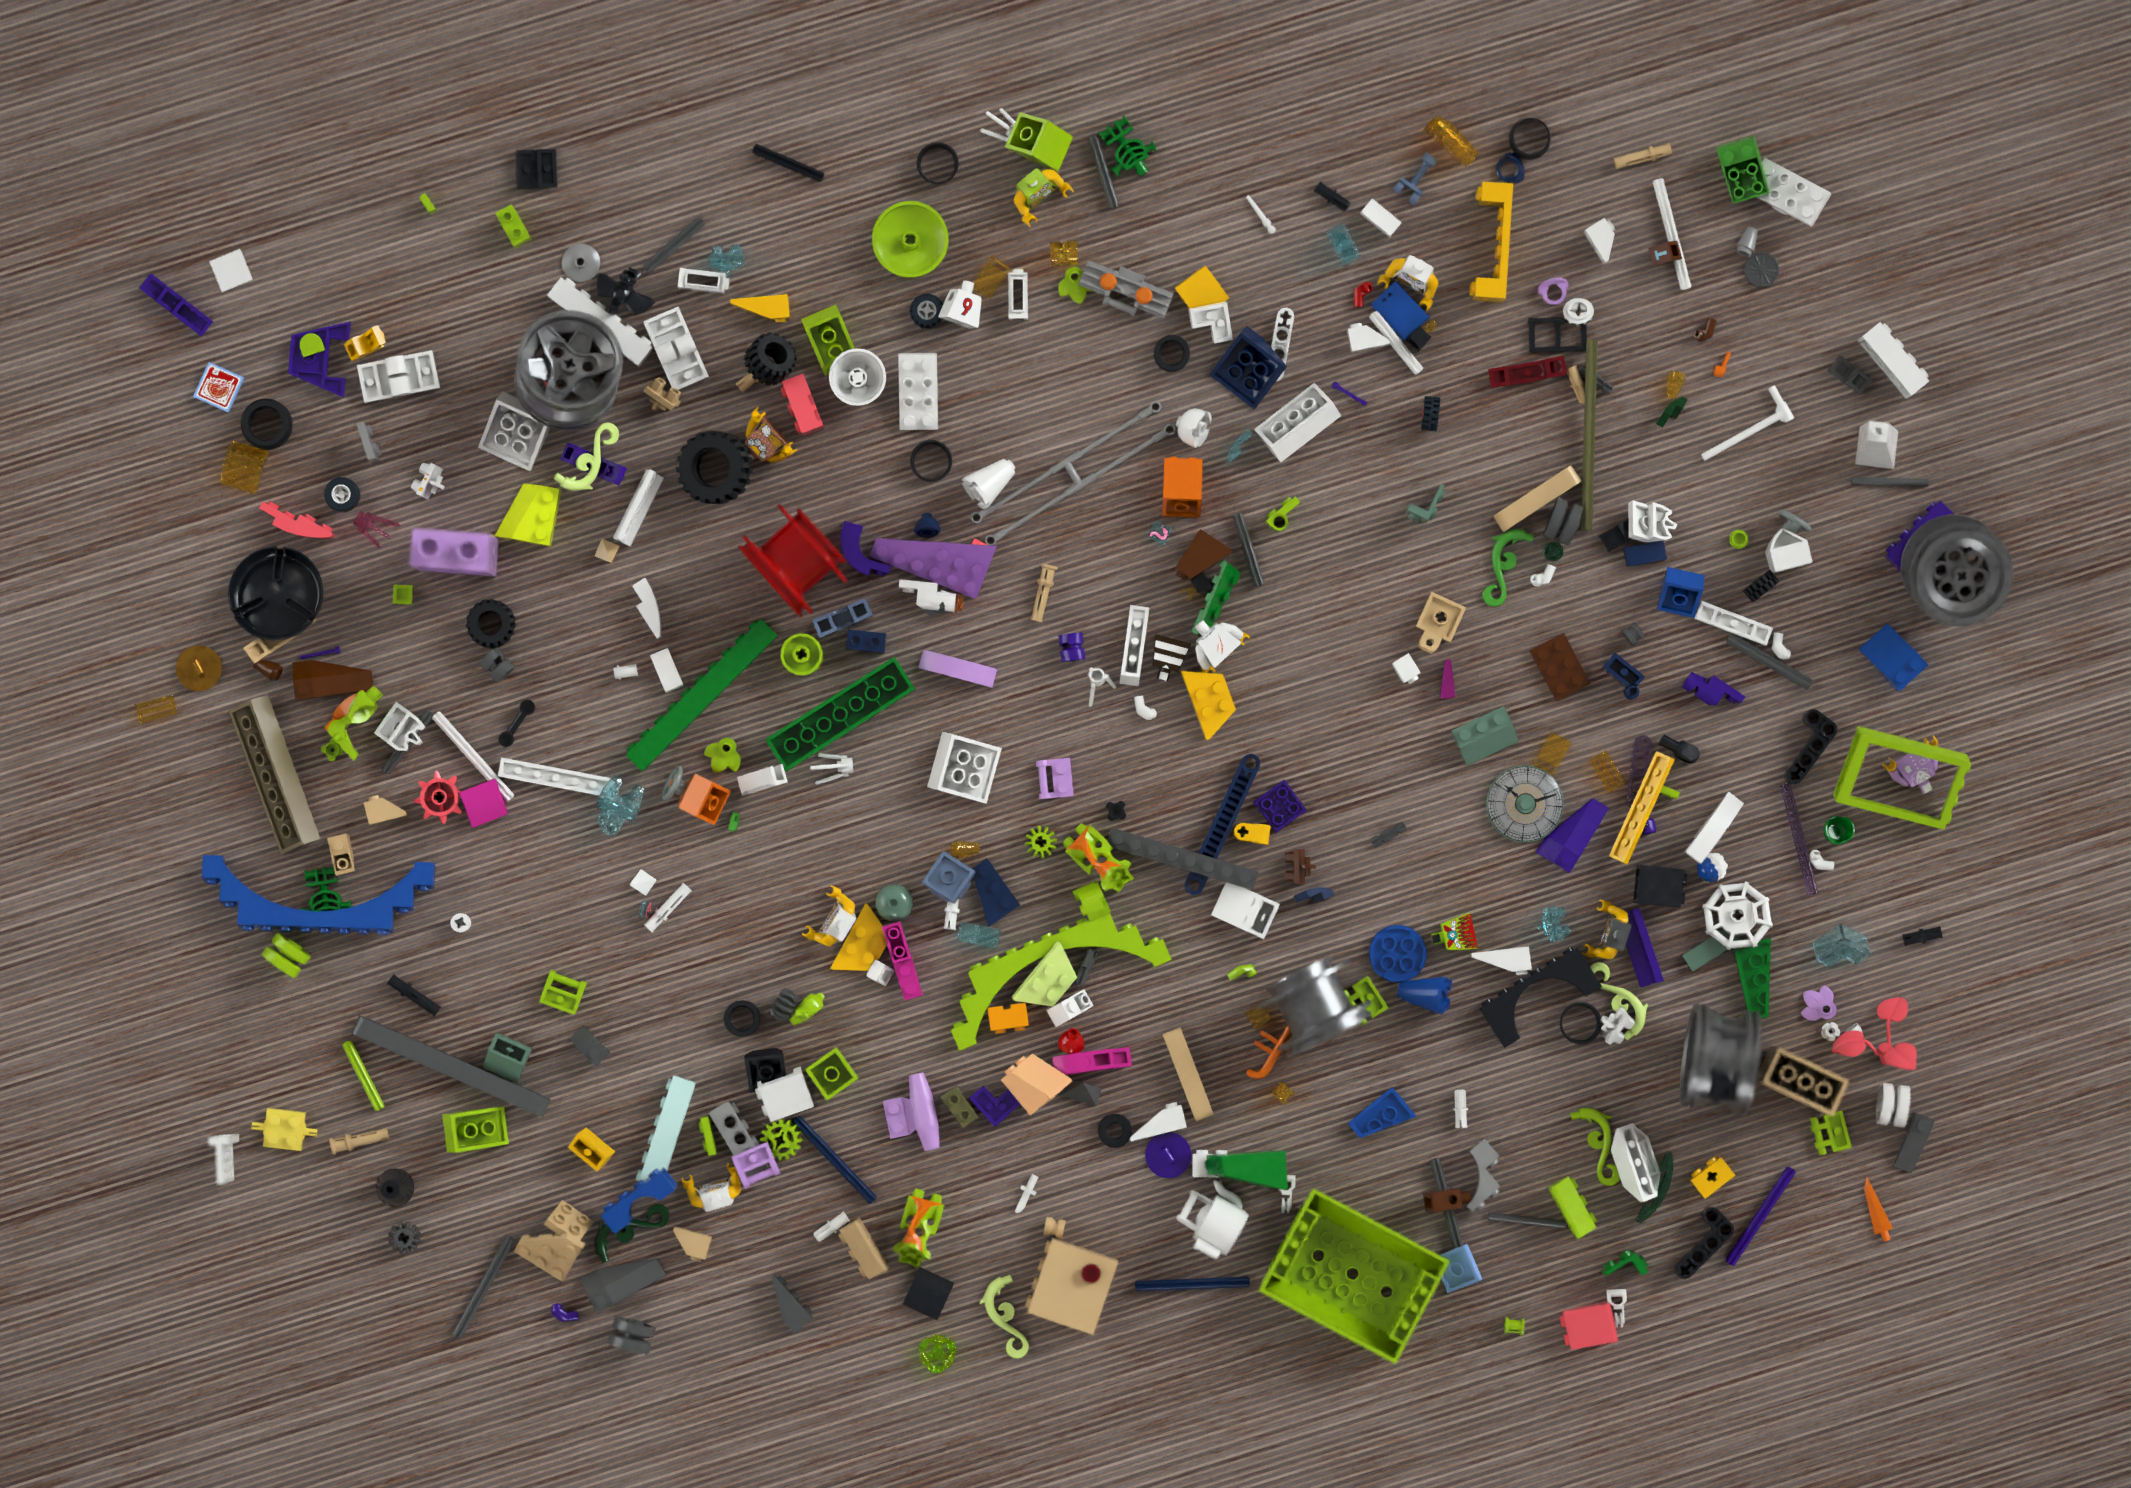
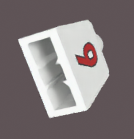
M963 281L961 289H951L938 317L966 328H978L982 299L980 296L972 294L974 283Z

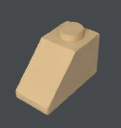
M379 795L367 798L368 801L364 802L369 825L408 816L406 810L385 798H379Z
M677 1226L674 1227L673 1232L686 1255H690V1259L701 1262L702 1259L705 1260L712 1236Z

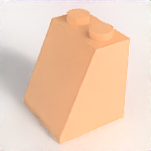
M1034 1054L1027 1058L1025 1056L1021 1057L1015 1062L1017 1067L1012 1065L1005 1071L1006 1076L1001 1079L1029 1115L1036 1112L1072 1082L1068 1076Z

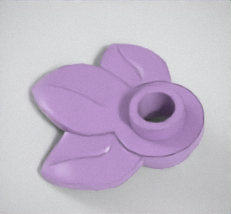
M1822 986L1819 993L1812 990L1803 993V998L1807 1005L1801 1012L1804 1018L1810 1021H1817L1820 1018L1831 1019L1836 1015L1837 1008L1833 1003L1834 995L1828 987ZM1826 1006L1830 1007V1011L1828 1013H1825L1823 1011L1824 1007Z

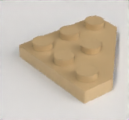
M569 1233L561 1234V1236L544 1234L538 1237H530V1235H523L514 1252L563 1282L585 1243Z

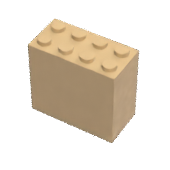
M1770 1046L1755 1082L1823 1114L1833 1116L1849 1080L1781 1048Z
M1052 1237L1051 1241L1047 1240L1044 1252L1047 1253L1046 1258H1041L1038 1266V1271H1041L1039 1278L1035 1277L1031 1289H1034L1033 1296L1029 1295L1025 1307L1028 1308L1027 1313L1093 1335L1118 1264V1259ZM1087 1264H1095L1101 1271L1100 1279L1095 1283H1087L1082 1278V1269Z

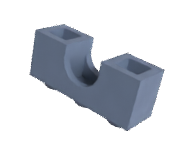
M863 598L840 610L813 619L812 622L821 639L869 619L873 615L866 598Z

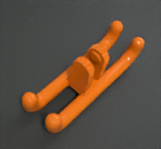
M1288 1025L1279 1040L1261 1030V1036L1269 1039L1276 1045L1274 1049H1271L1255 1040L1254 1045L1270 1055L1260 1071L1248 1069L1246 1072L1247 1076L1253 1079H1262L1269 1074L1282 1052L1277 1047L1287 1042L1292 1035Z

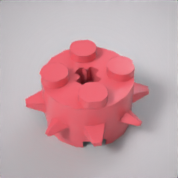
M435 771L434 779L428 782H418L422 790L420 797L414 799V803L422 804V807L425 809L424 819L432 815L439 816L442 824L446 823L447 815L453 812L462 813L459 808L461 798L459 792L461 791L455 785L457 776L454 775L447 780L441 778L439 772ZM439 792L445 795V799H442L443 802L441 803L440 800H436Z

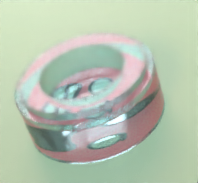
M642 901L639 909V918L648 919L651 911V901Z

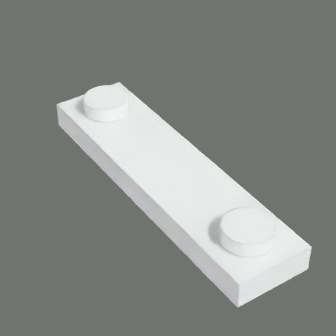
M1704 601L1700 602L1694 618L1764 646H1767L1773 630L1770 626Z

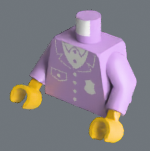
M1934 735L1932 736V742H1928L1927 738L1924 739V742L1926 744L1934 746L1938 745V741ZM1909 753L1896 761L1889 758L1890 764L1888 766L1884 762L1882 763V766L1887 769L1892 780L1904 787L1909 786L1910 788L1919 785L1923 794L1933 789L1928 779L1936 775L1935 771L1938 769L1937 760Z

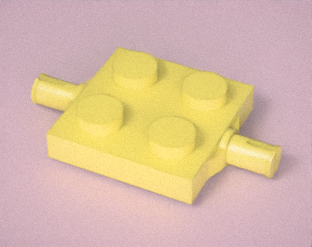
M267 1108L264 1123L253 1121L251 1127L252 1130L263 1131V1147L302 1151L305 1136L317 1137L318 1129L306 1128V1112Z

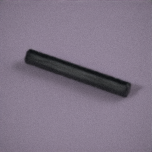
M755 144L753 148V154L815 181L821 182L824 178L823 172L759 144Z

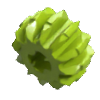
M1041 826L1037 827L1038 833L1033 828L1030 829L1034 836L1026 835V838L1032 839L1031 842H1025L1026 846L1032 845L1027 850L1028 853L1035 849L1034 857H1037L1038 851L1041 852V858H1044L1043 851H1046L1050 856L1052 853L1048 848L1056 849V846L1050 845V843L1057 842V839H1050L1049 837L1055 833L1052 831L1047 835L1048 827H1045L1044 833L1041 832ZM1040 836L1043 840L1047 841L1046 845L1043 844L1044 847L1042 848L1035 844V840H1038Z

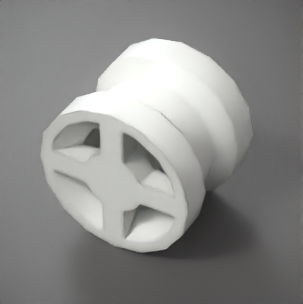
M459 913L451 919V927L456 932H466L471 926V919L466 914Z

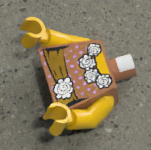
M759 407L752 411V417L748 422L745 434V444L750 448L747 454L749 457H752V461L759 458L762 462H779L798 451V449L793 450L791 448L793 442H789L767 417L763 418L766 412L759 414Z

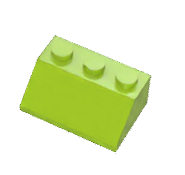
M1565 1176L1547 1186L1576 1239L1583 1237L1596 1228L1594 1223L1597 1220L1592 1212L1588 1213L1585 1207L1588 1204L1584 1196H1579L1576 1191L1579 1187L1574 1178L1570 1179L1569 1176Z

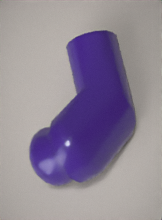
M555 1303L552 1305V1315L561 1322L579 1320L578 1311L566 1312L562 1309L561 1304Z

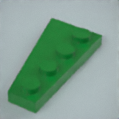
M1223 560L1219 564L1222 567L1219 575L1215 574L1212 582L1215 583L1213 590L1206 595V607L1200 610L1192 629V633L1198 637L1201 634L1195 629V626L1202 620L1209 627L1213 625L1215 619L1221 614L1223 604L1229 599L1233 586L1239 581L1241 572Z
M1771 938L1760 940L1755 948H1734L1746 1009L1750 1010L1751 1014L1754 1011H1758L1761 1019L1769 1017Z

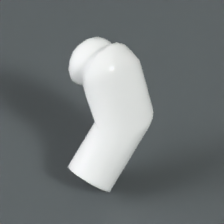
M1547 564L1544 573L1531 576V583L1537 587L1549 584L1556 567Z
M1774 632L1772 651L1782 660L1789 659L1791 651L1782 644L1784 634Z
M1143 695L1134 697L1136 712L1139 716L1146 720L1156 718V710L1145 706Z
M1812 850L1810 852L1809 861L1815 869L1834 870V862L1824 861L1820 851Z

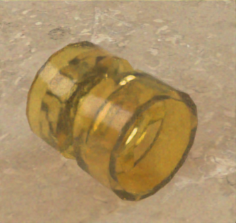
M1077 240L1066 241L1065 244H1062L1061 241L1050 242L1051 267L1062 266L1063 263H1066L1067 266L1078 265Z

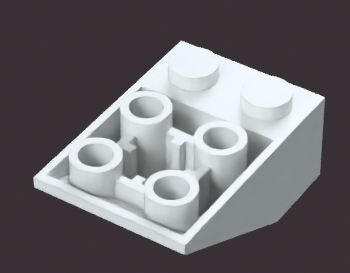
M1226 882L1211 915L1264 939L1280 904L1246 888Z

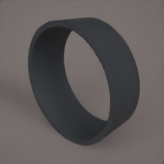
M1524 118L1512 127L1509 134V143L1513 152L1519 157L1528 160L1537 159L1547 152L1551 143V134L1546 124L1541 120ZM1526 120L1540 122L1548 132V142L1545 148L1535 154L1522 152L1514 141L1515 129Z
M935 142L928 144L920 151L917 157L918 172L929 183H946L957 173L959 166L958 156L954 149L945 143ZM933 148H943L949 151L955 160L953 174L942 182H934L927 179L921 170L922 157Z
M923 441L912 451L910 458L911 468L914 474L921 480L927 482L939 481L947 476L951 470V452L946 445L939 441ZM927 445L939 446L948 455V469L941 477L936 479L922 477L915 468L914 460L917 452Z
M1573 1003L1561 1014V1032L1572 1043H1590L1601 1031V1016L1598 1010L1588 1003ZM1585 1006L1595 1014L1597 1020L1596 1030L1592 1036L1585 1040H1574L1563 1029V1017L1572 1007Z

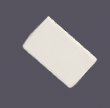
M1373 199L1360 212L1362 216L1389 238L1402 223Z

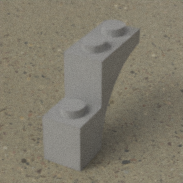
M1484 1138L1469 1150L1478 1168L1477 1188L1471 1201L1466 1204L1470 1211L1474 1209L1476 1211L1480 1210L1485 1205L1484 1200L1488 1197L1492 1199L1500 1192L1498 1190L1500 1185L1486 1170L1487 1167L1491 1169L1499 1162L1497 1160L1499 1155Z

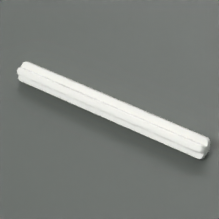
M1662 178L1653 181L1668 242L1678 241L1682 256L1681 260L1674 262L1681 290L1691 288V283L1664 180Z
M441 712L435 713L432 719L488 781L496 779L502 797L505 801H510L514 797L512 791Z

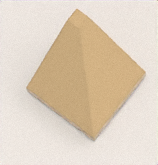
M601 539L595 557L613 563L620 546Z

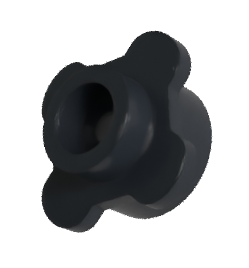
M1123 801L1107 803L1108 820L1113 821L1118 818L1123 820L1126 818V813H1124L1125 803Z

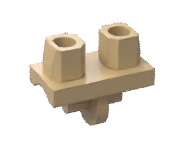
M660 377L646 386L643 392L650 396L649 401L653 403L652 410L657 411L660 408L665 411L668 408L671 411L674 407L680 405L681 402L678 399L681 392L673 387L668 392L663 390L666 382Z

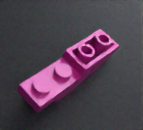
M901 922L882 927L904 1001L923 996Z
M1129 1047L1052 1057L1053 1067L1065 1075L1132 1066Z

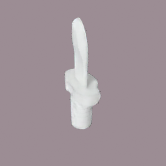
M1032 1174L1027 1186L1021 1185L1020 1189L1024 1190L1015 1209V1213H1020L1025 1208L1030 1194L1036 1195L1037 1192L1033 1188L1039 1178L1038 1176Z

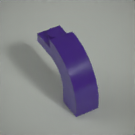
M568 442L560 460L577 468L576 459L581 454L589 453L593 455V453ZM601 457L597 477L612 484L620 485L627 468ZM587 463L586 465L589 468V470L585 472L589 473L591 464Z
M844 521L841 530V547L849 564L866 576H869L871 569L874 570L873 574L884 577L885 573L890 574L891 566L869 560L862 554L859 541L863 526Z

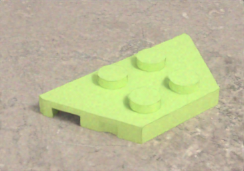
M1060 941L1055 943L1011 996L1014 1001L1054 1006L1076 980L1077 976Z

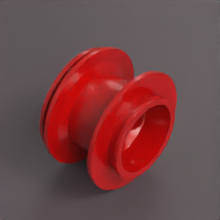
M778 504L776 507L786 517L788 522L761 546L753 544L744 534L742 538L746 544L743 547L740 544L738 548L801 618L803 616L802 612L805 609L810 614L814 613L806 604L804 595L833 570L845 584L848 582L836 567L841 562L844 564L846 561L799 508L796 510L797 514L792 518Z

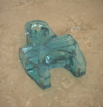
M616 775L602 789L596 803V807L602 810L597 820L598 826L608 836L616 835L620 831L625 819L631 822L635 819L644 794V788L636 784L630 794L619 796L618 792L622 780Z

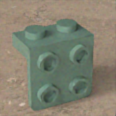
M1441 484L1438 487L1427 511L1410 503L1405 512L1408 515L1407 518L1417 523L1419 520L1424 523L1432 520L1438 509L1435 505L1437 502L1440 503L1446 492L1443 490L1444 485Z

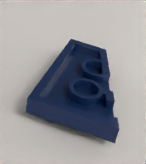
M986 858L972 869L975 871L974 880L989 927L1020 904L988 858Z

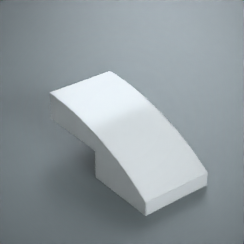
M668 648L650 655L666 693L684 686Z

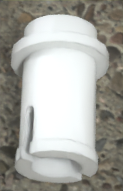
M636 664L622 667L617 665V667L613 668L615 679L621 680V678L638 676Z

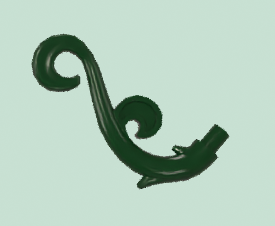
M662 1204L652 1205L647 1212V1218L651 1220L652 1214L659 1212L662 1216L660 1222L650 1223L632 1218L631 1222L625 1226L626 1231L624 1233L621 1230L617 1232V1239L622 1243L631 1241L635 1234L633 1226L651 1229L665 1226L670 1217L668 1209ZM600 1221L594 1246L596 1254L600 1256L602 1263L609 1261L606 1253L608 1251L606 1246L609 1240L606 1241V1238L612 1230L607 1224L604 1225Z

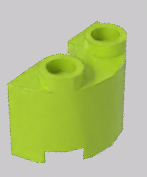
M1097 880L1072 891L1076 901L1080 900L1082 905H1079L1083 916L1087 915L1090 921L1111 912Z

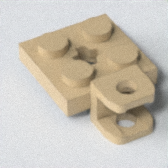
M1431 592L1415 626L1424 631L1419 640V649L1432 654L1439 647L1441 640L1451 643L1466 607ZM1443 612L1446 620L1438 622V618L1435 616ZM1426 641H1431L1432 646H1428Z

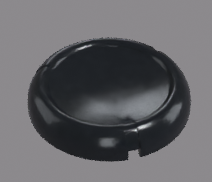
M277 546L262 548L247 556L235 569L228 588L229 607L234 613L237 623L253 636L271 641L289 639L306 630L318 616L324 595L322 578L314 563L303 553L289 547H283L282 549Z

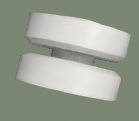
M1881 1083L1876 1102V1124L1888 1125L1890 1120H1892L1893 1126L1905 1127L1910 1106V1086L1898 1085L1894 1093L1893 1084Z

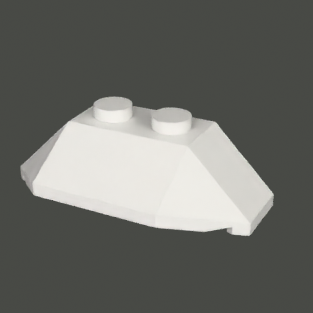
M1633 1123L1616 1129L1611 1152L1623 1187L1640 1202L1657 1197L1661 1173L1649 1137Z

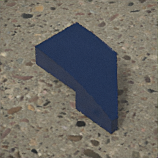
M1312 888L1294 895V899L1297 903L1311 897L1313 903H1317L1333 896L1334 893L1332 889Z

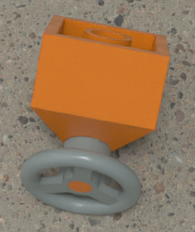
M681 766L675 767L664 785L662 800L668 801L675 793L680 796L679 809L715 825L731 790L697 774H694L687 782L681 780L683 769Z

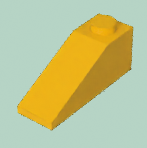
M788 294L730 299L731 305L768 320H775V323H786V319H790Z

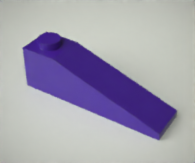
M1592 798L1548 834L1536 853L1565 872L1570 873L1609 808Z

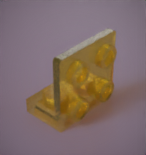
M232 441L226 451L220 483L256 494L259 488L262 469L268 460L269 452Z

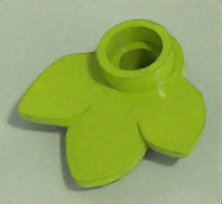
M1072 266L1066 270L1065 278L1058 285V291L1061 297L1069 294L1074 302L1081 304L1086 297V291L1092 290L1078 285L1083 274L1079 267ZM1077 273L1078 277L1077 279H1071V275Z
M723 738L719 743H711L705 749L704 755L712 758L711 767L714 773L722 772L727 766L736 772L740 767L741 757L736 751L737 745L733 739ZM729 745L730 750H725L723 746Z

